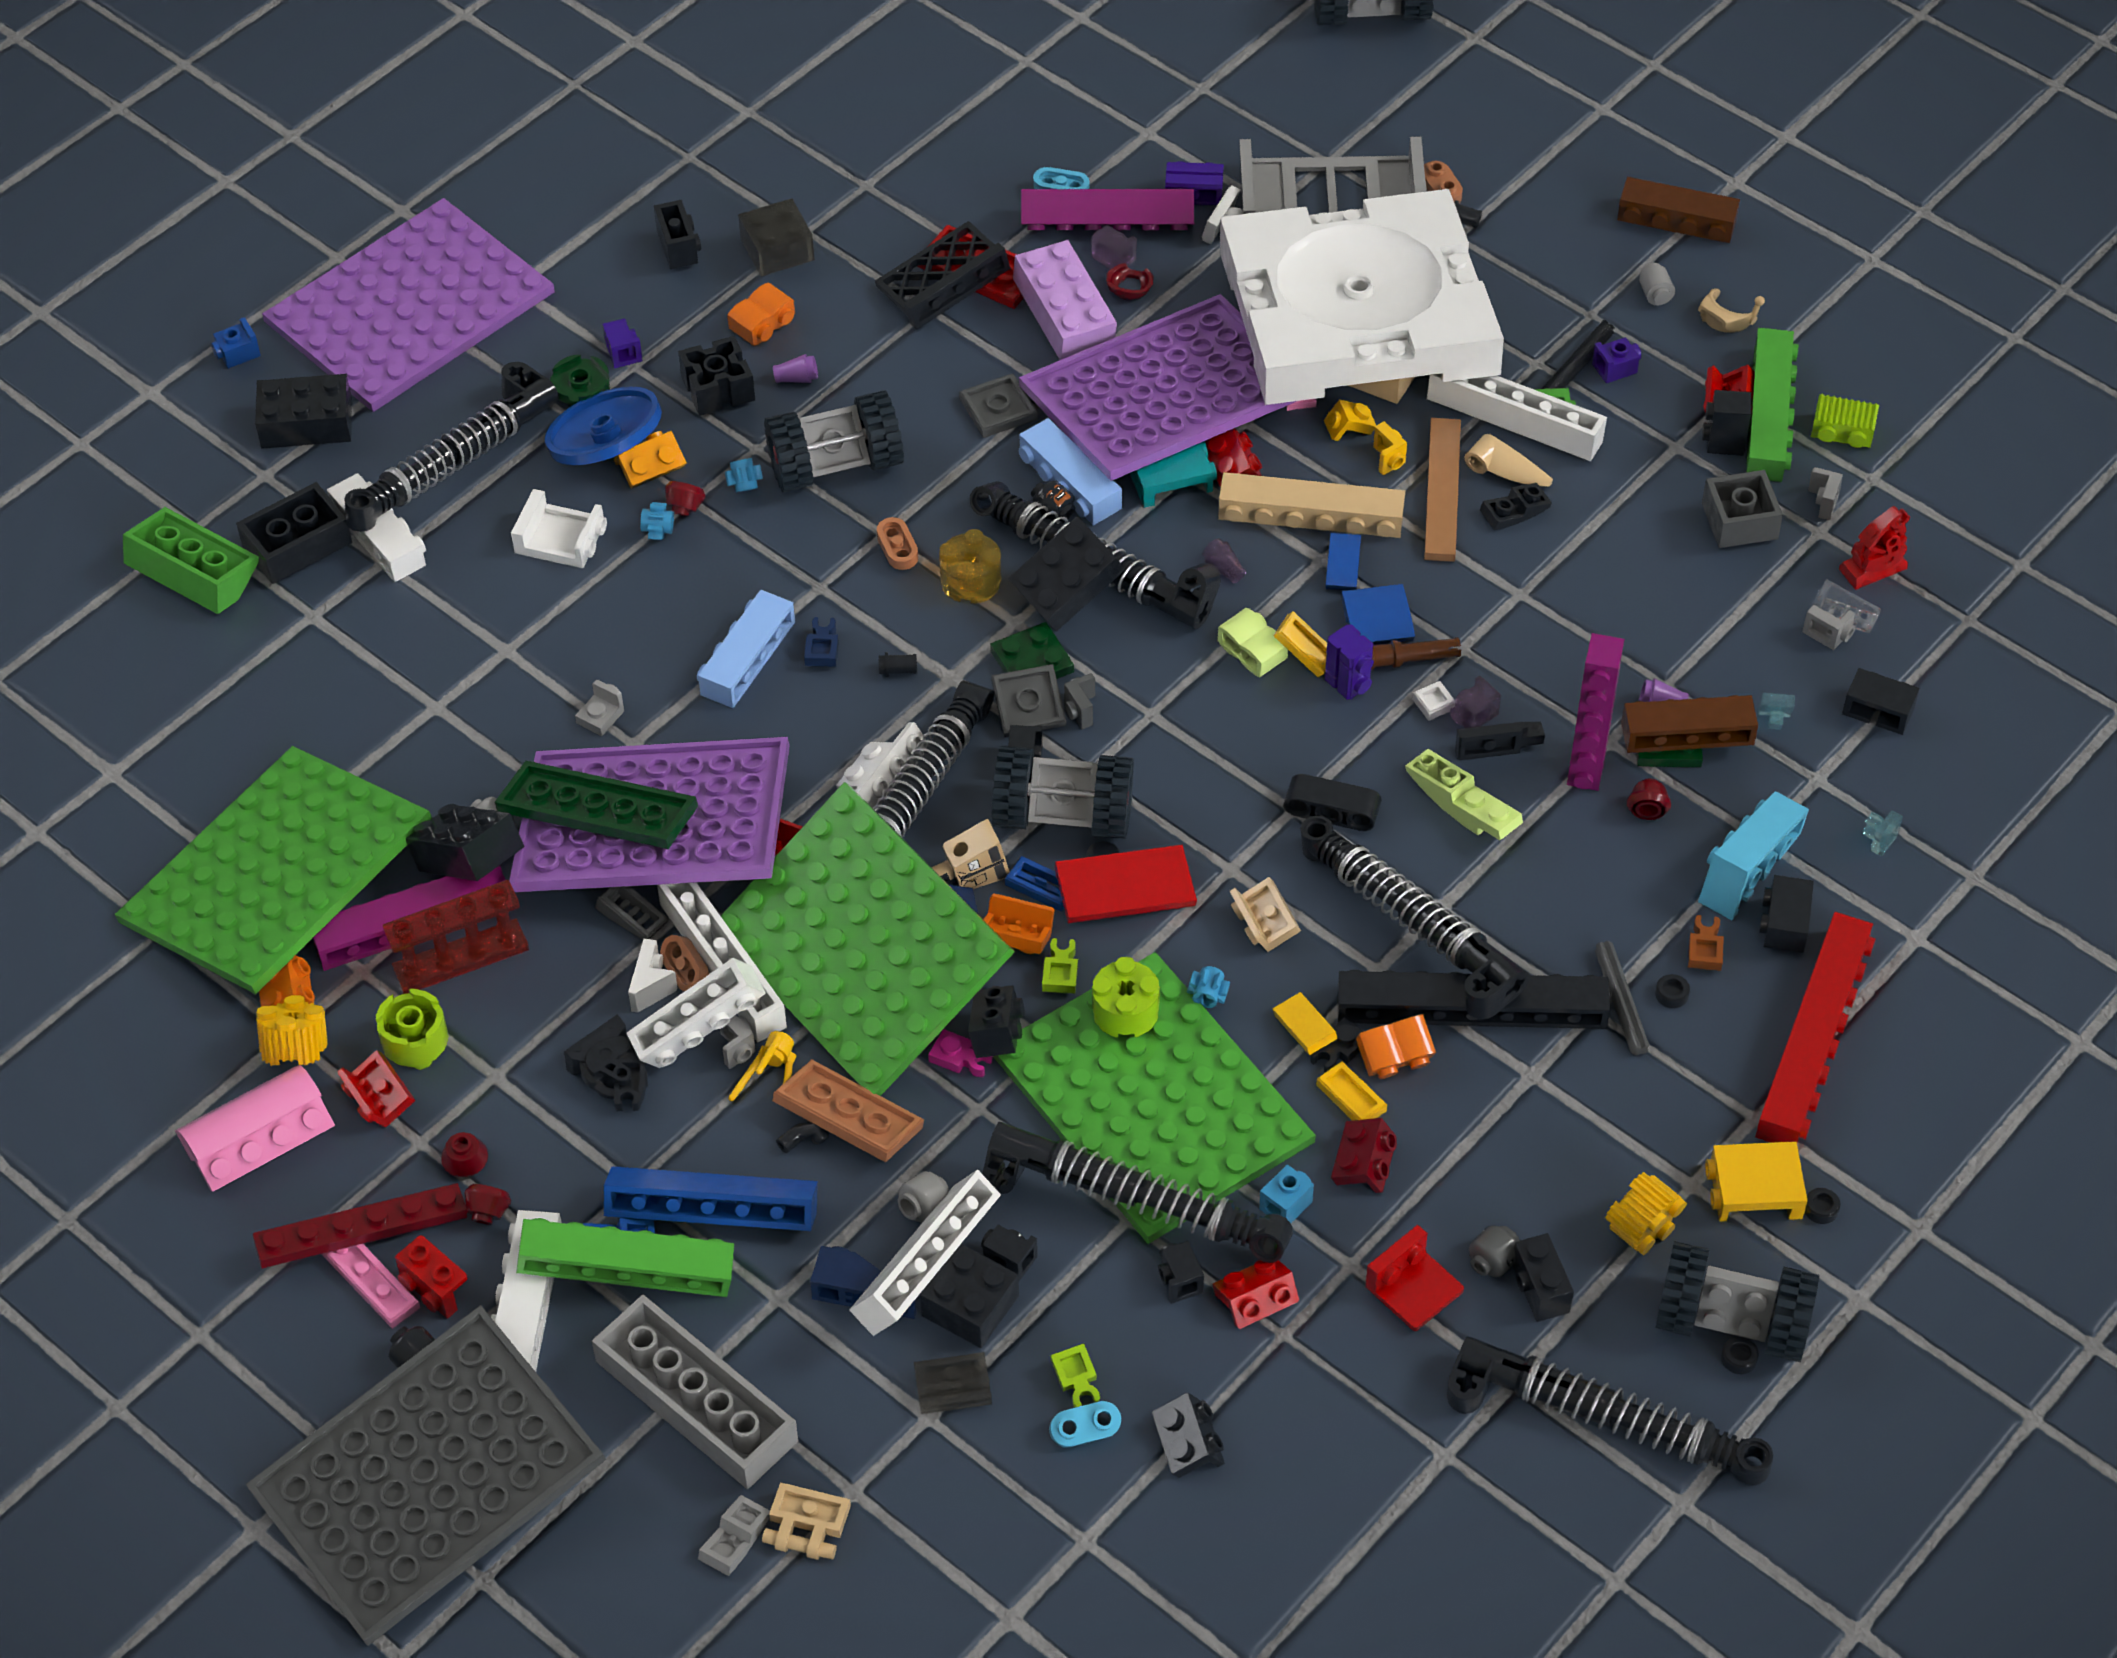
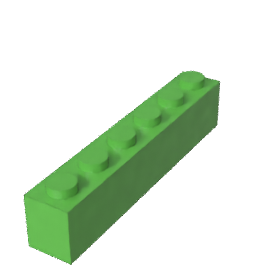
M1758 328L1754 347V386L1752 415L1749 423L1746 473L1765 470L1769 481L1782 482L1784 470H1790L1792 452H1787V448L1792 447L1793 430H1788V426H1793L1795 408H1789V404L1794 405L1796 387L1791 386V383L1796 381L1797 365H1792V361H1797L1798 344L1793 343L1794 331Z
M543 1218L523 1219L516 1273L727 1297L732 1278L734 1243L724 1242L720 1239H694L681 1234L673 1236L660 1235L647 1230L638 1232L626 1231L612 1226L603 1228L591 1227L578 1222L568 1224L549 1222Z

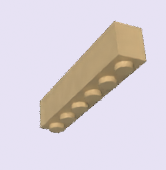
M1223 472L1218 520L1400 538L1405 490Z

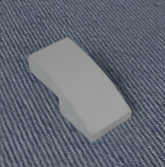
M740 1495L721 1516L720 1527L699 1549L698 1560L729 1576L748 1553L770 1518V1510Z

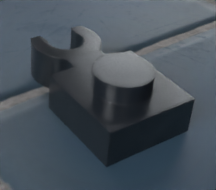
M1345 1017L1333 1027L1338 1039L1311 1054V1063L1313 1065L1320 1059L1328 1060L1324 1065V1073L1333 1068L1339 1058L1347 1064L1360 1052L1356 1037L1364 1031Z

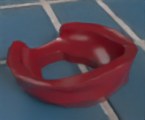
M1126 263L1116 265L1106 274L1109 290L1124 300H1137L1143 297L1152 287L1154 280L1149 269L1146 268L1144 271L1133 270ZM1126 278H1135L1140 280L1141 288L1140 290H1129L1120 288L1119 284L1126 280Z

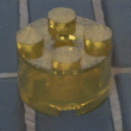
M971 529L966 533L950 538L940 546L941 587L948 597L960 602V599L970 600V603H981L992 598L998 592L1002 578L1001 552L996 542L991 538L983 535L980 530Z

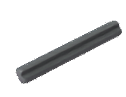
M1610 941L1599 942L1596 944L1595 953L1603 976L1608 977L1609 993L1630 1052L1635 1056L1648 1052L1649 1043L1614 945Z

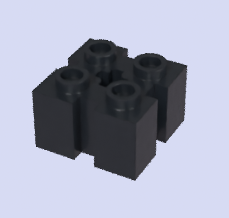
M735 335L713 341V347L703 350L701 345L678 351L681 377L688 392L691 391L692 402L699 416L722 410L721 404L730 402L734 407L755 401L753 375L746 359L743 360L742 351Z

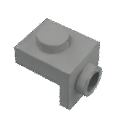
M733 1016L726 1026L720 1028V1034L729 1042L723 1047L724 1063L729 1069L737 1064L746 1062L756 1052L753 1032L743 1016Z

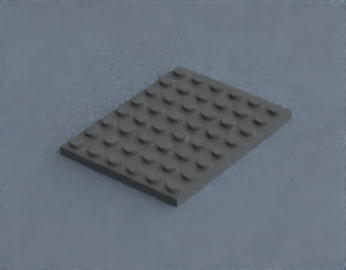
M480 1305L245 1485L366 1645L369 1646L598 1467L606 1458Z

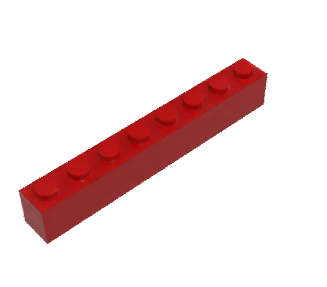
M1834 912L1760 1116L1755 1138L1770 1143H1798L1799 1138L1806 1140L1812 1120L1807 1119L1808 1112H1816L1821 1093L1816 1092L1818 1084L1822 1086L1826 1084L1831 1068L1825 1065L1827 1058L1832 1060L1835 1058L1840 1043L1839 1040L1835 1039L1836 1033H1844L1849 1017L1848 1014L1844 1013L1845 1007H1853L1858 992L1857 988H1853L1854 982L1862 981L1867 963L1862 962L1863 956H1871L1876 938L1870 936L1873 923Z

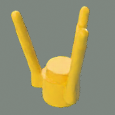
M773 1031L769 1034L765 1045L761 1046L758 1055L729 1095V1101L735 1100L755 1071L758 1075L762 1074L767 1064L779 1067L784 1063L783 1084L791 1078L793 1064L797 1055L791 1052L794 1041L788 1034L780 1031Z

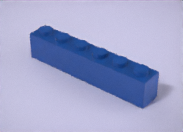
M612 1166L604 1183V1216L811 1231L817 1214L818 1181Z

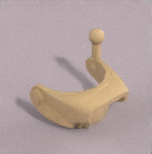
M1713 288L1702 300L1698 311L1700 316H1702V321L1706 322L1711 328L1721 332L1733 333L1742 331L1757 321L1758 311L1765 300L1762 296H1757L1751 313H1736L1721 307L1715 301L1720 295V290Z

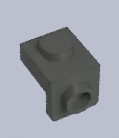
M1092 673L1076 677L1064 684V706L1066 713L1071 720H1076L1081 730L1093 725V705L1089 700L1095 696V677Z

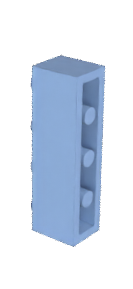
M1049 418L1019 434V455L1026 464H1030L1043 481L1057 480L1075 497L1073 503L1076 507L1075 511L1080 517H1085L1092 525H1095L1122 509V488L1115 481H1110Z
M760 590L754 599L748 601L742 616L738 621L736 620L732 623L723 642H719L716 645L707 664H703L698 671L697 681H699L701 696L730 708L735 707L794 625L793 602L764 590Z

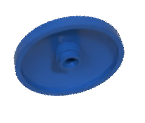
M620 387L606 390L589 399L579 401L561 413L549 426L545 435V444L551 457L562 464L586 465L604 461L631 449L650 435L661 419L662 410L656 395L646 388Z

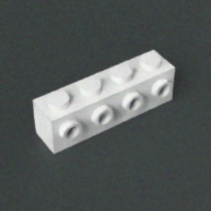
M731 958L627 1032V1035L640 1061L658 1068L672 1064L677 1059V1056L686 1049L699 1045L703 1041V1037L710 1032L726 1026L730 1022V1018L737 1013L752 1008L757 1003V999L766 993L752 966Z

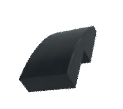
M1538 483L1512 487L1509 495L1506 497L1483 501L1480 511L1492 528L1498 530L1521 523L1551 507L1552 502Z

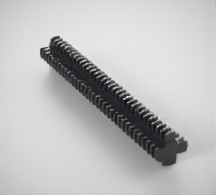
M1603 320L1541 389L1566 388L1586 366L1587 362L1593 358L1595 343L1601 342L1604 345L1614 334L1613 329L1615 327L1612 324H1608L1606 320Z

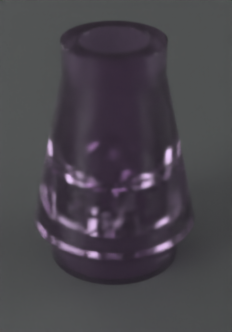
M1220 538L1215 539L1204 549L1202 556L1205 558V563L1213 564L1219 573L1228 578L1233 584L1245 576L1246 570L1242 567L1227 541L1223 542Z

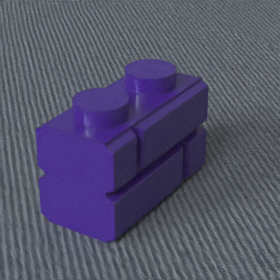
M1184 161L1167 162L1165 189H1194V205L1217 206L1223 194L1224 164L1212 162L1186 163Z
M1352 624L1345 625L1328 636L1325 681L1333 688H1337V691L1345 699H1352L1358 694H1364L1372 684L1371 668L1374 663L1372 659L1373 643L1364 635L1360 636L1361 632Z

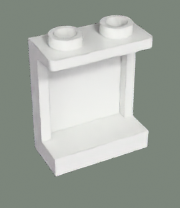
M533 489L511 532L514 553L584 568L588 558H592L595 553L596 541L599 535H603L606 530L607 519L603 516L602 505L595 504L591 513L546 503L545 491Z

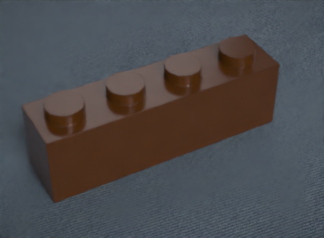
M1627 177L1620 198L1617 221L1730 243L1737 221L1740 199Z
M1752 695L1624 703L1621 720L1627 753L1754 745L1758 730V721Z

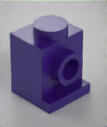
M625 318L602 324L605 345L614 368L643 361L639 337H637L635 329L629 330Z
M1626 337L1604 345L1598 342L1595 343L1592 365L1607 384L1637 374L1639 360L1642 356L1641 350L1637 343L1630 344Z

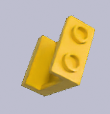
M1797 1142L1713 1146L1711 1159H1706L1705 1172L1707 1180H1712L1714 1189L1710 1191L1711 1207L1713 1210L1718 1211L1720 1222L1727 1221L1728 1214L1732 1211L1787 1209L1789 1220L1803 1219L1807 1205V1195Z

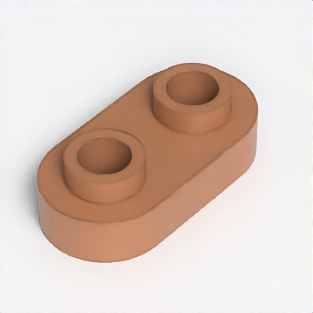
M1440 161L1426 163L1424 165L1426 189L1428 191L1449 189L1453 201L1458 200L1460 203L1463 188L1448 165Z
M895 517L883 519L877 526V539L889 564L898 570H907L914 567L918 562V547L906 523Z
M670 935L664 940L660 950V954H663V964L667 970L675 972L677 986L681 990H688L709 975L706 963L689 938Z

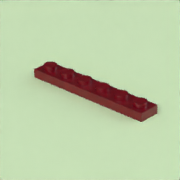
M455 1183L252 1233L253 1242L262 1269L467 1218V1211L459 1184Z

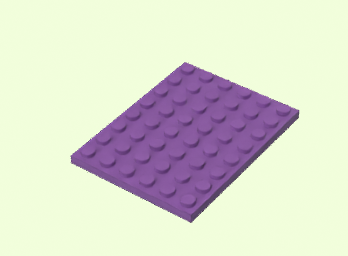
M442 198L265 311L262 315L267 325L326 374H347L351 394L374 412L553 294L555 290L554 284L449 201Z
M1221 294L1019 377V386L1110 481L1297 402L1265 405L1254 369L1253 352L1241 313Z
M788 737L536 751L534 758L536 763L695 796L698 807L669 849L522 817L519 835L525 847L514 855L509 880L511 892L772 878L790 747Z

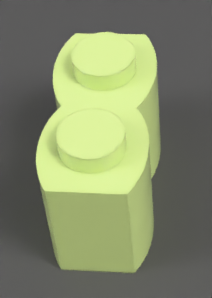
M1244 608L1218 627L1217 641L1230 655L1239 659L1257 677H1262L1288 658V649L1273 636L1276 630L1267 626L1264 617L1260 613H1255L1249 608Z

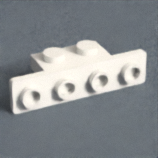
M909 722L893 743L870 742L867 744L856 761L846 769L844 776L836 785L837 788L846 782L871 807L877 805L878 799L883 797V792L886 789H889V783L894 780L895 775L900 772V768L906 763V759L911 756L912 751L917 748V744L923 738V734L916 723ZM922 743L920 745V748L926 749ZM918 751L915 752L914 756H919V757H920V755L918 754ZM912 759L909 761L908 764L914 765Z

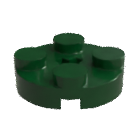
M572 355L560 360L552 369L553 375L550 377V381L558 392V400L567 403L571 407L579 401L610 390L609 370L601 359L590 356L591 360L581 359V355ZM577 378L581 380L586 379L583 382H575V379Z

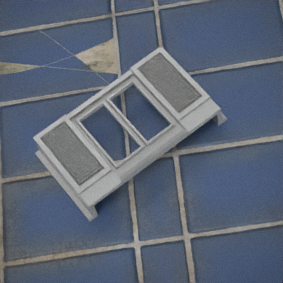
M1410 137L1408 156L1252 158L1251 139L1239 140L1243 214L1297 208L1295 171H1326L1329 213L1338 212L1335 171L1365 170L1367 199L1426 192L1421 137Z

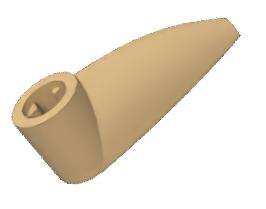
M1484 434L1464 456L1468 467L1478 474H1484L1486 471H1489L1505 479L1522 484L1538 483L1539 486L1547 487L1552 485L1553 479L1519 452L1490 434Z

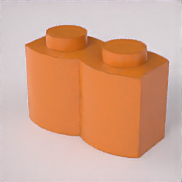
M765 283L758 287L748 299L740 301L727 314L729 329L751 345H759L761 342L770 339L774 330L788 325L795 315L794 300L771 283Z
M1423 1014L1364 1031L1356 1037L1368 1076L1378 1075L1379 1079L1396 1075L1398 1073L1397 1068L1410 1065L1411 1070L1430 1064L1429 1059L1436 1053Z

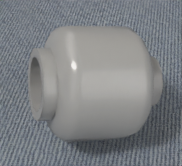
M927 1171L921 1172L900 1187L899 1209L909 1220L923 1223L934 1208L949 1193V1187L946 1181L936 1174Z

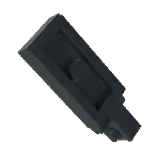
M1514 722L1457 729L1455 754L1457 760L1518 754L1520 749L1526 746L1544 744L1545 733L1541 722Z

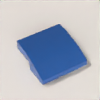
M1403 584L1341 591L1345 621L1348 622V625L1352 624L1361 632L1360 636L1364 635L1373 645L1388 644L1391 640L1400 642L1414 640L1415 633Z

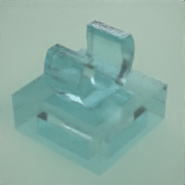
M1762 694L1758 715L1769 716L1768 729L1781 730L1784 717H1791L1795 704V695Z
M1891 810L1887 817L1883 819L1880 815L1871 812L1865 820L1867 826L1862 831V834L1867 838L1873 839L1872 852L1880 856L1884 855L1899 834L1902 815Z

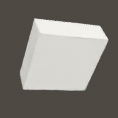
M1440 681L1413 692L1412 700L1428 721L1456 709V701Z

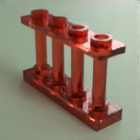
M509 880L383 924V930L394 953L401 951L403 959L391 964L403 994L410 993L409 989L421 990L529 950L528 942L517 918L510 920L509 917L510 911L520 907L518 898ZM496 917V926L482 931L478 930L477 923ZM465 929L466 937L447 943L446 934ZM433 939L435 948L415 954V945Z

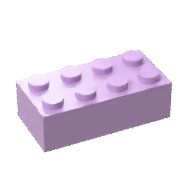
M1068 240L1015 255L1013 280L1059 360L1115 338L1117 322Z

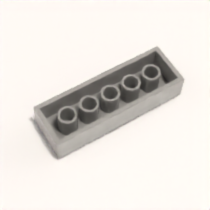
M645 1295L640 1296L592 1340L595 1360L601 1367L747 1490L798 1442L796 1420Z

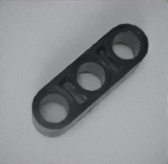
M1297 774L1291 779L1283 807L1286 812L1296 817L1307 819L1313 816H1323L1329 819L1332 825L1358 831H1369L1374 827L1382 799L1379 793L1369 788L1306 774Z

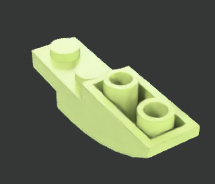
M1430 749L1425 750L1405 765L1406 771L1439 807L1476 835L1485 831L1501 840L1523 823L1522 813L1475 786L1473 775Z

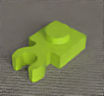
M1053 938L1050 943L1052 957H1045L1042 992L1075 994L1078 973V959H1073L1076 953L1075 940L1070 939L1069 947L1061 950L1057 947V938Z
M1084 1343L1051 1355L1050 1360L1063 1392L1072 1388L1074 1390L1072 1401L1074 1408L1082 1406L1080 1398L1084 1395L1091 1396L1094 1403L1100 1401L1099 1391L1094 1386L1089 1385V1382L1097 1380V1375Z

